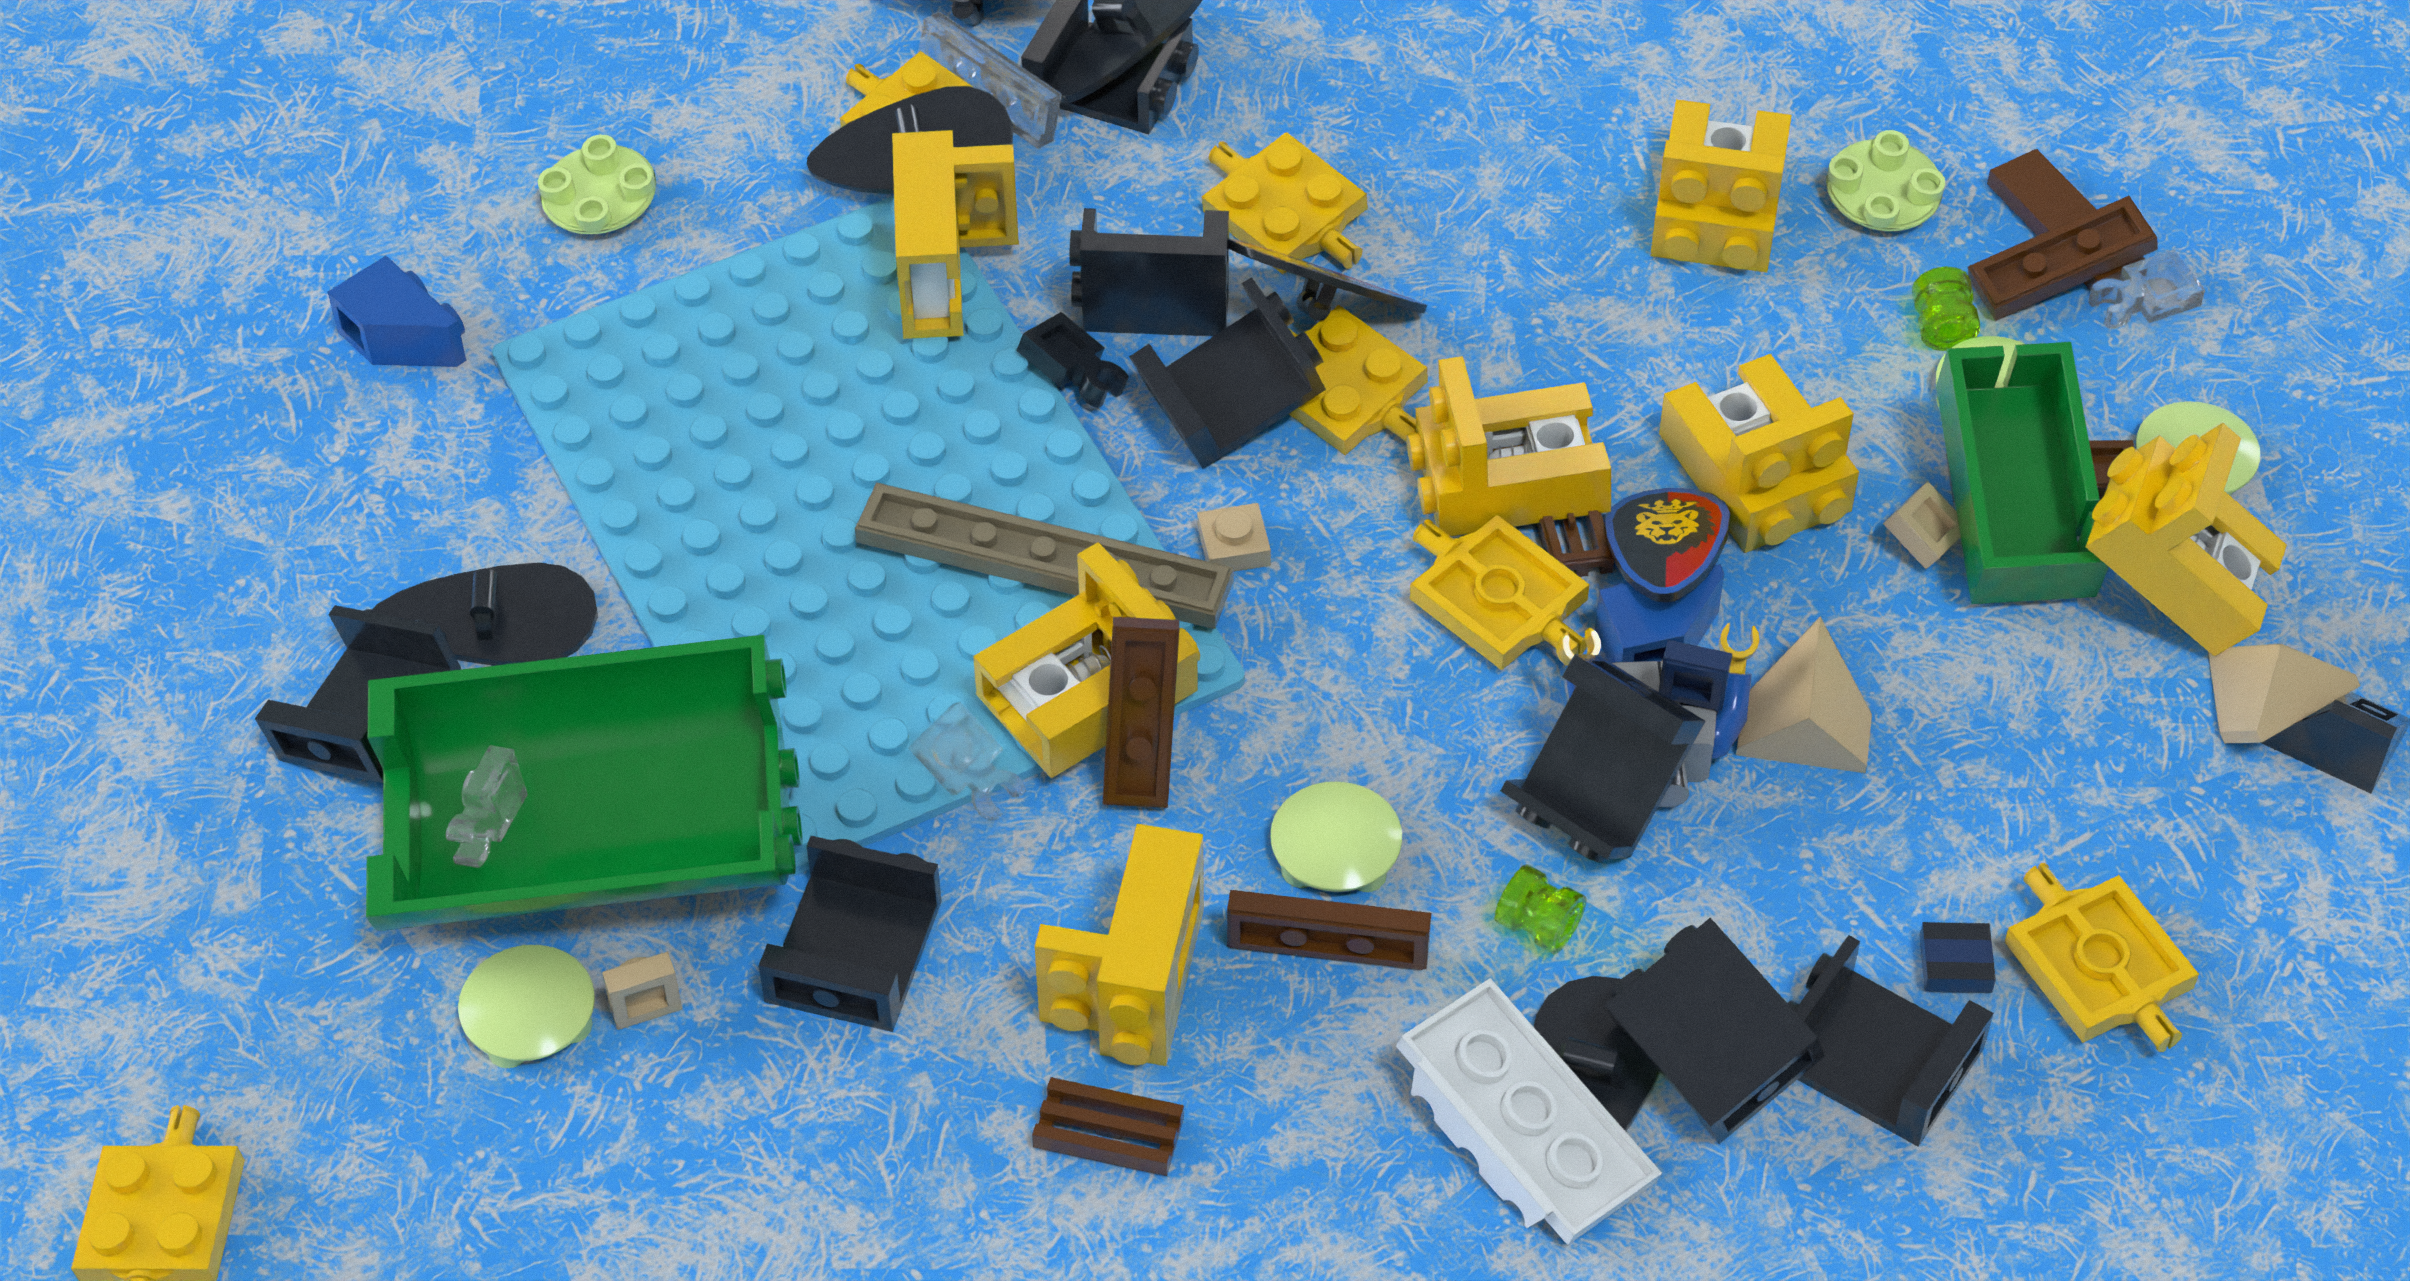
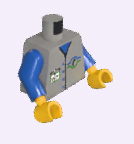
M1730 623L1721 632L1719 638L1720 651L1733 653L1722 711L1676 702L1704 719L1705 723L1662 799L1660 807H1674L1683 804L1689 797L1688 782H1702L1709 778L1711 760L1727 755L1747 722L1752 676L1751 673L1745 672L1746 662L1756 652L1760 641L1759 632L1755 626L1751 628V646L1745 651H1735L1729 646L1727 636ZM1588 628L1585 630L1587 654L1598 655L1601 649V640L1594 629ZM1568 632L1559 638L1556 645V653L1559 660L1567 666L1574 656L1569 647L1570 639ZM1663 661L1612 663L1656 691H1659ZM1567 681L1570 698L1576 686Z

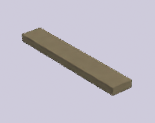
M877 482L855 527L857 543L1076 596L1079 595L1077 554L1099 542L1116 561L1122 559L1129 564L1137 576L1140 587L1146 588L1156 601H1163L1171 609L1176 620L1215 629L1234 582L1233 567Z

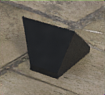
M2351 692L2335 699L2330 710L2302 719L2260 743L2371 794L2410 724V718Z

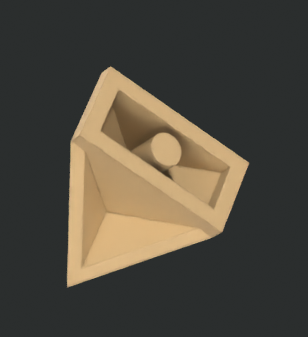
M1821 616L1750 689L1747 722L1738 736L1736 755L1866 773L1872 713Z
M2284 644L2229 647L2216 656L2208 652L2219 732L2224 744L2263 742L2334 702L2335 699L2360 687L2355 674Z

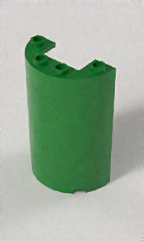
M755 635L368 680V740L383 768V855L367 856V920L374 929L387 931L785 885L789 875L796 872L794 846H801L803 844V834L798 806L790 807L788 788L799 787L800 776L795 748H784L778 699L787 697L786 675L782 658L770 660L765 636Z

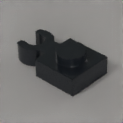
M1062 312L1024 332L1016 350L1059 387L1070 381L1075 383L1079 387L1078 390L1082 399L1097 409L1102 407L1108 391L1117 397L1122 395L1129 378L1120 366L1101 360L1100 358L1105 347Z

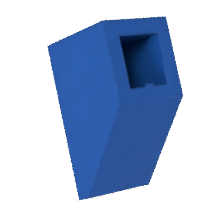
M384 256L327 292L337 332L372 365L458 367L467 361L461 337L465 333V327L458 313L448 303L440 305L428 294L425 285L413 271L404 272L387 256Z
M1721 564L1715 565L1709 576L1693 591L1672 602L1653 601L1636 591L1627 581L1599 590L1595 631L1599 635L1607 660L1611 663L1663 661L1668 640L1698 646L1719 613L1724 580V571Z

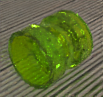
M1944 266L1933 268L1921 274L1914 281L1911 288L1914 307L1920 314L1918 326L1923 343L1934 350L1947 351V349H1951L1962 341L1977 338L1980 332V320L1977 308L1972 303L1974 299L1971 279L1967 273L1956 267Z
M1526 864L1514 874L1504 889L1496 907L1494 920L1512 932L1520 930L1528 932L1533 936L1534 943L1554 955L1565 947L1577 929L1586 908L1587 898L1568 886L1560 889L1549 884L1545 873Z

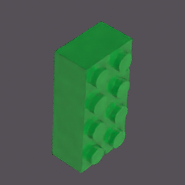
M2071 342L2015 345L2003 381L2004 387L1995 388L2005 357L2003 346L1947 349L1936 390L1971 604L2097 597L2109 567L2085 547L2095 522L2092 518V512L2100 498Z

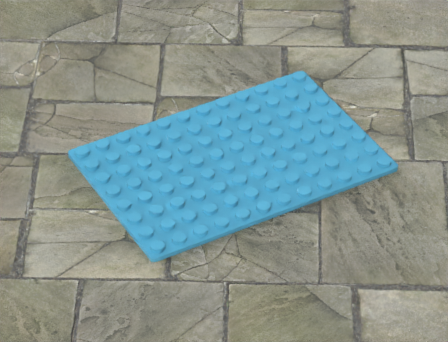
M894 196L496 344L492 350L497 368L652 647L764 635L770 660L782 658L786 675L787 697L778 699L784 748H795L800 776V786L788 788L790 807L798 806L803 834V844L801 846H794L796 872L789 875V877L810 870L806 847L810 836L829 840L847 839L864 847L1044 771L976 695L973 656L1074 598L1076 595L857 543L855 527L876 482L1165 551L1055 383L1016 351L1022 333L965 247L960 248L964 336L903 339L896 264ZM1179 621L1180 628L1185 629L1197 644L1200 660L1197 662L1198 691L1175 704L1174 716L1234 692L1244 685V669L1217 628L1212 629Z

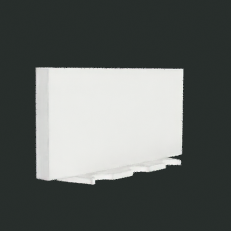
M1491 978L1400 1037L1396 1047L1415 1068L1411 1095L1413 1097L1419 1095L1430 1104L1434 1112L1435 1123L1458 1149L1460 1147L1466 1148L1474 1155L1479 1165V1174L1503 1201L1510 1200L1519 1207L1524 1216V1226L1526 1228L1545 1218L1564 1242L1569 1245L1654 1185L1661 1176L1662 1172Z

